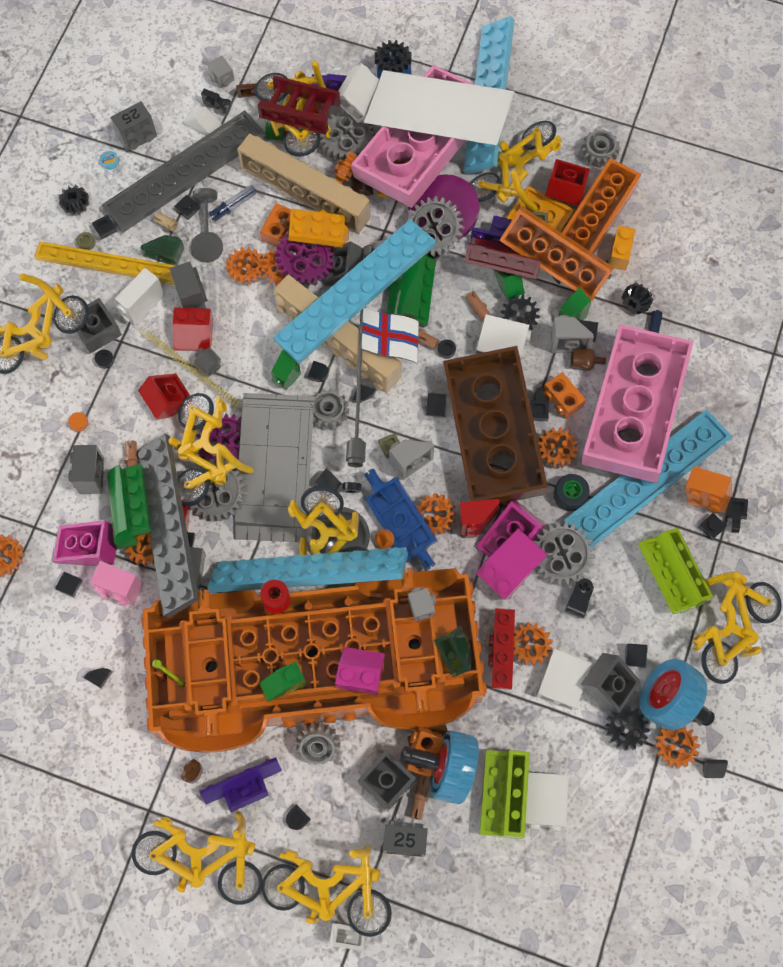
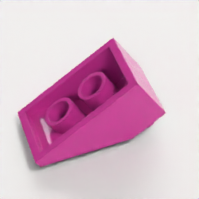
M511 501L476 547L490 557L518 528L534 541L537 538V534L541 533L546 524L518 501Z
M103 520L59 525L53 562L98 566L99 562L102 561L109 565H114L117 546L114 543L112 524Z
M518 528L488 558L476 574L504 600L511 598L548 554Z

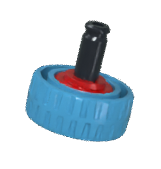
M680 659L667 660L658 665L645 680L640 692V709L644 716L661 728L677 730L689 724L693 719L701 722L704 726H709L715 720V714L703 706L707 696L706 679L701 672L687 662Z
M447 731L443 736L442 747L438 750L437 754L416 748H408V746L402 748L400 755L401 763L406 762L409 765L433 770L431 774V794L435 799L454 804H461L466 800L471 790L478 764L479 745L476 737L462 732Z

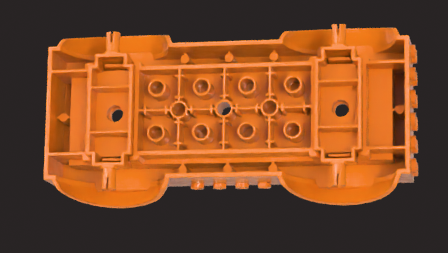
M407 568L408 573H406L405 569L403 579L355 582L354 586L289 593L291 601L288 609L282 612V614H270V612L266 611L261 597L257 595L255 590L210 594L209 590H204V595L201 590L198 591L199 601L169 618L163 616L161 600H156L151 608L143 609L142 628L144 629L143 648L145 649L144 668L146 669L147 676L145 677V688L148 698H146V708L149 718H147V729L157 739H162L167 744L178 749L211 753L246 746L256 741L263 734L265 728L270 726L283 725V728H292L297 723H304L306 726L311 724V722L316 723V721L335 723L336 719L344 718V721L357 720V717L369 715L384 726L409 730L417 729L418 726L426 729L455 721L464 716L474 704L481 703L485 693H487L486 682L482 681L484 665L483 661H480L479 658L481 643L477 641V633H479L478 622L474 621L476 606L475 601H472L473 584L469 582L468 574H460L456 568L413 572L412 568ZM415 588H428L429 593H433L437 604L434 606L435 616L415 622L408 601V594ZM275 595V596H273L272 598L275 599V598H278L279 596H278V595ZM412 639L418 640L420 642L419 649L413 650L409 648V641ZM344 647L385 654L378 695L336 688L337 671ZM312 650L318 652V654L315 657L307 656V654ZM155 659L160 660L161 665L179 679H184L185 685L182 687L178 686L177 682L160 668L153 667L152 662ZM297 661L306 685L268 702L260 682L276 670ZM215 662L217 664L216 670L207 672V663Z

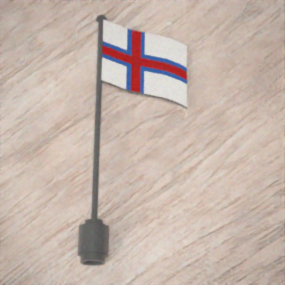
M366 306L360 311L355 437L347 441L346 461L349 467H362L366 455V442L358 438L362 350L380 356L405 359L418 364L419 322L415 319L376 312L367 309Z

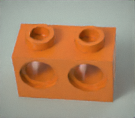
M275 203L260 231L263 242L277 247V244H280V239H285L287 230L280 224V221L286 218L290 223V208Z
M563 372L544 385V397L555 405L557 413L563 415L565 419L584 407L586 399ZM555 387L560 388L561 391H560V392H556V391L553 390V388H555ZM569 401V402H571L573 405H572V406H568V405H566L564 402Z
M418 726L417 731H413L410 743L412 744L410 748L437 754L438 750L442 747L444 737L441 733ZM426 737L431 738L429 744L421 745L422 739ZM404 763L409 771L430 777L433 770Z

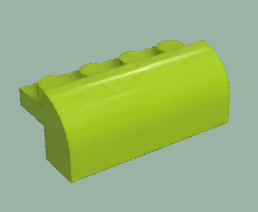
M679 528L665 530L655 538L642 540L638 543L641 553L672 614L688 612L714 598Z
M485 750L479 835L509 839L525 838L530 752Z

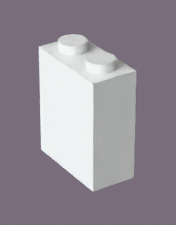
M362 63L351 69L339 89L340 106L358 123L365 120L380 80Z
M144 268L115 298L116 308L121 313L120 317L126 323L131 322L135 326L163 298L164 292L159 278Z
M486 314L476 351L477 353L518 346L520 360L525 359L527 349L524 348L525 341L529 342L532 331L529 330V325Z
M554 649L536 697L575 711L584 689L581 683L589 673L592 663L588 662L586 657L570 655L569 651L565 649Z
M529 772L526 825H528V829L540 830V826L549 827V831L560 832L561 828L567 827L568 775Z

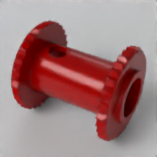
M272 579L264 583L260 590V597L264 608L270 614H282V612L288 609L291 601L287 585L278 579ZM275 595H278V596H279L278 598H275V599L272 598V597L275 596Z

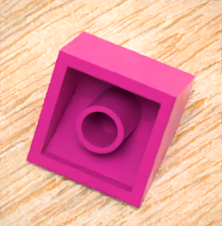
M344 647L337 671L336 688L378 695L385 654Z

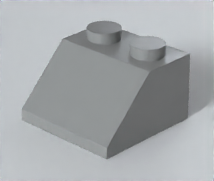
M567 315L555 317L551 331L552 353H571L573 348L590 349L594 338L593 333L575 317Z
M405 439L402 442L394 443L389 450V463L402 480H405L434 458V445L428 442Z

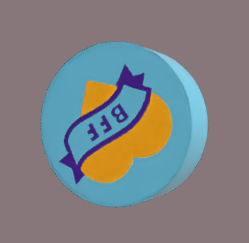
M106 151L100 157L101 164L105 169H114L119 164V159L115 152Z

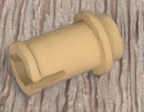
M158 212L155 215L154 221L164 226L167 231L173 232L176 230L178 222H176L175 218H169L162 212Z

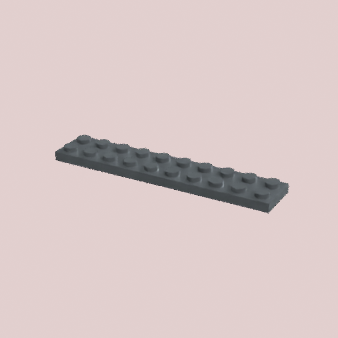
M244 110L103 203L102 207L124 233L238 157L237 149L249 133L262 139L266 138V133Z
M164 433L138 450L137 456L139 464L144 469L151 524L150 538L163 616L169 618L199 601L173 450L169 444L170 436Z

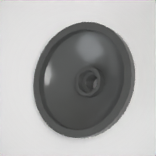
M343 507L340 514L346 520L352 519V513L357 511ZM359 513L358 536L352 541H347L338 552L348 547L368 548L370 541L369 527L366 520ZM319 519L328 528H337L329 519ZM313 526L311 539L318 540L321 536L320 531ZM329 537L328 542L320 550V553L326 554L337 542V537Z

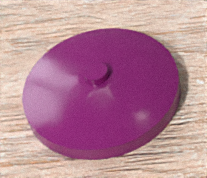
M448 174L438 175L415 204L420 207L422 206L421 200L427 203L428 197L434 201L435 196L438 197L439 202L442 197L446 199V203L450 200L452 202L451 207L454 205L458 207L455 212L460 211L462 213L458 218L464 219L460 225L464 226L465 229L459 231L463 236L457 237L460 240L471 231L478 220L480 206L474 188L463 178ZM414 205L412 208L408 207V216H409V217H412V216H413V215L411 214L410 210H412V211H416V210H417V209L415 208V205ZM437 211L435 217L437 219L442 217L443 211ZM428 212L427 215L434 225L432 229L438 233L439 239L442 241L443 238L436 228L437 224L433 222L431 214ZM422 219L419 224L420 227L426 226L427 220ZM446 226L443 229V234L450 233L451 227Z

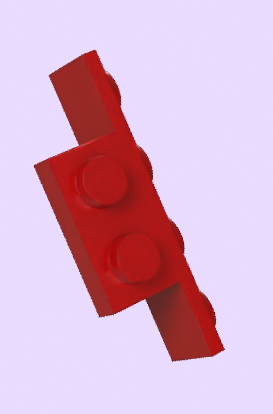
M495 608L493 635L489 634V647H492V654H488V666H491L492 689L512 690L515 609Z

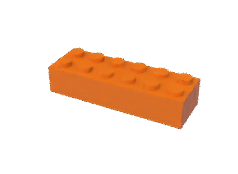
M610 158L562 233L595 254L637 188L641 173Z
M524 207L518 210L499 240L522 256L541 260L539 266L541 269L574 291L581 288L591 301L614 269L613 266Z

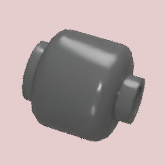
M201 348L194 354L196 357L194 365L203 375L209 374L212 376L221 368V358L213 349L207 348L204 350Z

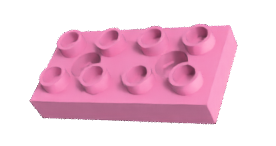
M435 65L424 75V77L472 84ZM382 126L351 164L353 176L357 180L412 208L466 140ZM408 158H411V160L405 164L399 165L393 163L394 161L403 162Z
M619 324L584 449L582 465L658 483L694 341ZM641 364H649L655 367L657 374L644 376L636 369ZM630 428L637 431L641 439L636 442H626L617 433L623 429Z

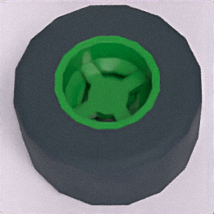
M564 475L557 481L554 489V500L561 509L576 511L586 503L590 494L589 485L580 475Z

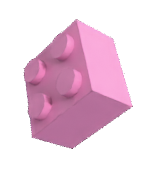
M102 561L99 562L90 580V584L94 587L93 590L98 592V596L104 599L111 597L116 600V603L125 607L127 604L134 606L143 587L137 575Z

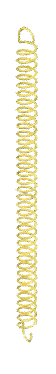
M151 336V338L148 340H150V342H154V336ZM227 391L223 394V396H221L225 400L226 398H224V395H226ZM229 397V399L226 400V401H228V403H231V405L234 406V404H232V402L234 401L235 397L232 399L231 402H229V400L231 399V398ZM240 401L237 403L236 406H234V407H236V409H240V408H237V406L240 404Z

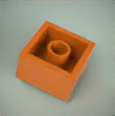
M693 466L685 486L687 502L694 507L701 506L708 508L711 512L725 514L732 496V477Z

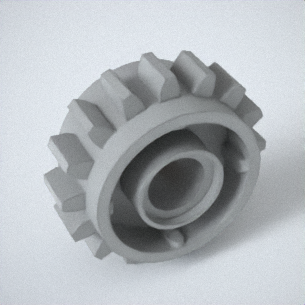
M596 129L594 132H589L588 137H584L581 145V154L585 155L584 159L588 160L590 164L597 167L605 166L610 158L617 159L620 151V142L616 141L617 137L611 134V132L604 129Z
M323 389L319 394L316 392L313 424L317 422L318 427L323 426L325 430L331 427L335 429L337 425L342 426V421L347 420L346 414H349V408H347L349 404L348 401H345V396H340L338 390L334 392L332 389H329V391ZM326 407L333 408V410L329 412L325 411L324 409Z
M311 722V724L303 726V731H298L295 740L296 752H300L299 757L305 759L307 763L316 765L325 764L328 761L331 762L332 757L337 756L338 750H340V736L336 735V729H332L329 724Z

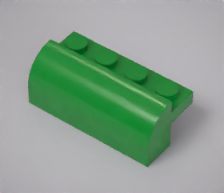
M426 253L402 274V279L394 281L390 285L386 314L406 316L417 320L421 327L428 326L436 260L428 257Z
M137 464L122 469L120 465H117L108 472L107 481L114 543L121 550L138 545L137 535L151 532L143 466Z

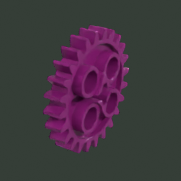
M289 234L285 235V239L281 238L274 254L276 256L275 263H279L277 270L283 269L281 276L289 274L302 285L303 282H306L308 287L311 282L317 285L318 280L323 282L324 277H328L329 272L332 270L331 265L334 263L332 259L334 253L330 252L331 246L326 247V245L288 241ZM289 251H293V252H295L296 254H295V255L290 254ZM312 261H317L320 265H316Z
M225 413L224 418H222V427L214 428L211 431L209 441H216L226 446L232 455L239 460L240 446H236L235 443L240 441L242 417L236 420L235 414L229 418L227 413ZM226 428L231 429L229 433H222ZM196 434L198 440L201 438V434ZM204 448L198 450L197 454H200L199 457L210 462V459H214L217 463L216 456L206 452Z

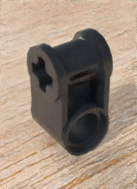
M583 578L577 582L565 612L584 619L594 589L591 580ZM582 586H586L585 593L581 592Z

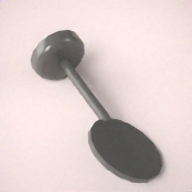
M199 188L193 191V199L203 203L204 232L195 236L191 244V250L197 260L206 263L217 260L223 252V243L220 237L213 232H209L208 203L216 201L218 197V192L211 188Z

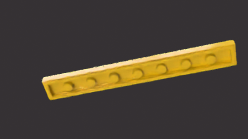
M39 241L35 254V259L39 261L134 278L146 268L159 278L160 282L175 285L169 268L176 265Z

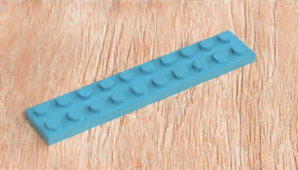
M512 16L482 26L475 85L506 90L515 21ZM500 138L497 145L467 140L463 172L469 175L497 167Z
M411 219L408 220L273 337L274 341L300 364L436 245V240Z
M706 409L669 438L658 483L621 475L564 519L563 524L567 522L570 528L574 523L575 530L582 527L581 534L588 533L586 540L592 539L593 541L589 547L596 546L690 472L693 466L699 465L727 443L732 436Z
M394 547L391 549L221 561L216 563L207 588L210 593L259 590L263 587L264 583L272 579L283 581L287 587L403 579L408 552L406 547Z

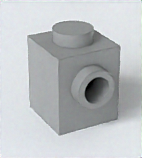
M222 55L207 63L209 77L213 83H217L219 88L229 85L234 81L233 69Z
M419 587L411 590V593L408 594V601L415 622L434 617V606L437 605L434 594H430L428 588L423 589Z

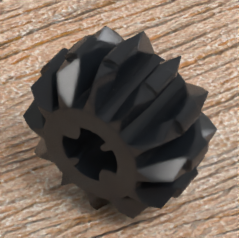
M76 184L73 188L68 185V189H62V194L59 195V205L66 214L70 212L72 216L75 213L80 215V211H86V206H90L88 193L85 192L83 187L78 188Z
M635 282L625 288L621 296L622 304L626 305L627 309H630L632 313H645L654 301L652 298L653 293L649 292L648 288H645L643 284L639 285Z

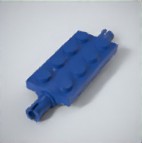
M370 469L369 474L367 472L364 474L372 486L371 495L365 498L367 504L383 529H388L393 533L394 546L407 548L408 556L406 563L417 557L425 571L431 569L430 566L434 567L436 563L430 557L427 549L438 541L435 534L399 479L394 477L386 483L382 482L375 469Z

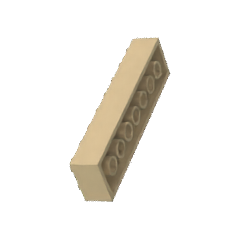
M249 133L238 147L241 169L318 212L323 209L327 213L345 215V225L353 232L360 234L370 220V200L365 195L354 192L349 186L338 183L336 179L327 177L320 170L309 167L304 161H299L293 158L291 154L282 152L275 145L264 142L259 136H253Z
M289 274L274 288L276 308L282 314L286 313L290 316L291 321L318 299L316 295ZM348 321L322 345L328 346L335 356L342 357L349 367L358 370L359 329ZM362 350L361 376L364 379H370L378 390H384L388 393L401 379L402 362L397 358L380 356Z

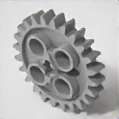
M345 110L343 114L337 111V116L331 113V119L328 118V124L332 132L329 133L330 138L328 139L325 134L320 133V147H322L323 153L327 152V157L333 155L334 161L337 158L341 160L346 159L350 151L358 157L375 136L374 126L364 123V121L358 123Z
M435 196L434 201L428 197L427 203L421 200L422 206L420 207L415 204L417 210H410L413 216L407 217V219H411L419 227L422 219L427 220L426 226L420 228L427 234L435 236L436 245L430 250L431 255L435 257L436 252H438L442 256L443 250L449 253V247L455 249L453 243H460L457 237L463 236V234L459 231L465 229L464 226L460 225L464 219L458 218L462 213L460 211L455 212L458 207L456 205L451 207L452 202L449 200L446 203V199L443 197L439 202L437 196ZM442 210V217L437 219L435 217L436 212ZM428 212H430L433 222L437 224L436 228L443 238L442 241H440L438 233L432 229L434 225L427 215ZM446 226H450V233L444 235L443 229Z
M210 459V463L217 466L215 460ZM196 465L197 468H200L205 472H208V470H206L205 468ZM235 469L229 471L226 474L228 480L224 485L211 483L205 498L200 503L192 506L191 510L198 509L196 515L200 516L203 514V519L210 517V521H215L216 517L218 521H222L223 516L226 519H230L229 513L236 515L235 508L242 509L239 502H245L241 498L242 495H247V492L243 491V488H246L247 485L242 484V481L246 478L243 476L239 477L242 471H235ZM192 472V475L194 477L187 478V480L191 481L202 474L199 472ZM204 487L199 489L197 493H192L191 491L185 493V495L191 496L188 502L196 500L202 494ZM219 487V490L214 493L213 490ZM226 493H229L230 500L225 503L223 497ZM210 496L212 499L211 504L207 506L205 499Z
M557 522V528L550 524L549 531L544 528L542 529L543 536L537 534L540 541H533L543 551H545L546 546L549 544H553L556 547L555 551L547 553V557L540 563L538 567L541 568L538 574L540 575L545 572V580L551 577V583L553 584L557 579L560 586L563 580L566 581L567 585H570L571 579L577 583L576 577L579 576L583 579V572L590 573L587 566L594 565L589 561L595 558V555L590 554V552L595 550V547H589L593 541L592 539L586 540L588 533L581 534L582 527L575 530L574 523L570 528L567 522L564 523V527H561L560 523ZM570 536L574 541L571 545L563 544V539ZM555 538L559 539L563 550L567 552L566 556L572 567L571 569L567 568L563 557L558 556L560 555V550ZM572 555H581V561L573 563L571 561ZM562 562L564 564L563 569L555 571L553 569L554 563Z

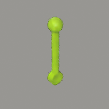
M155 659L152 662L153 667L160 668L173 678L178 686L182 687L185 685V680L179 679L161 665L160 660Z

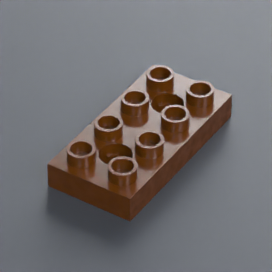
M518 346L443 361L470 501L499 499V504L547 495L548 485ZM484 384H493L500 389L499 394L491 400H482L476 396L478 388ZM500 453L509 454L515 459V463L507 471H496L490 466V461L495 455Z

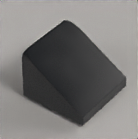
M428 393L426 415L445 417L447 395Z
M325 469L314 482L315 486H329L335 490L342 484L328 469ZM321 491L329 498L333 495L330 492Z
M628 643L625 649L626 665L646 667L648 645Z
M728 760L704 761V778H724Z

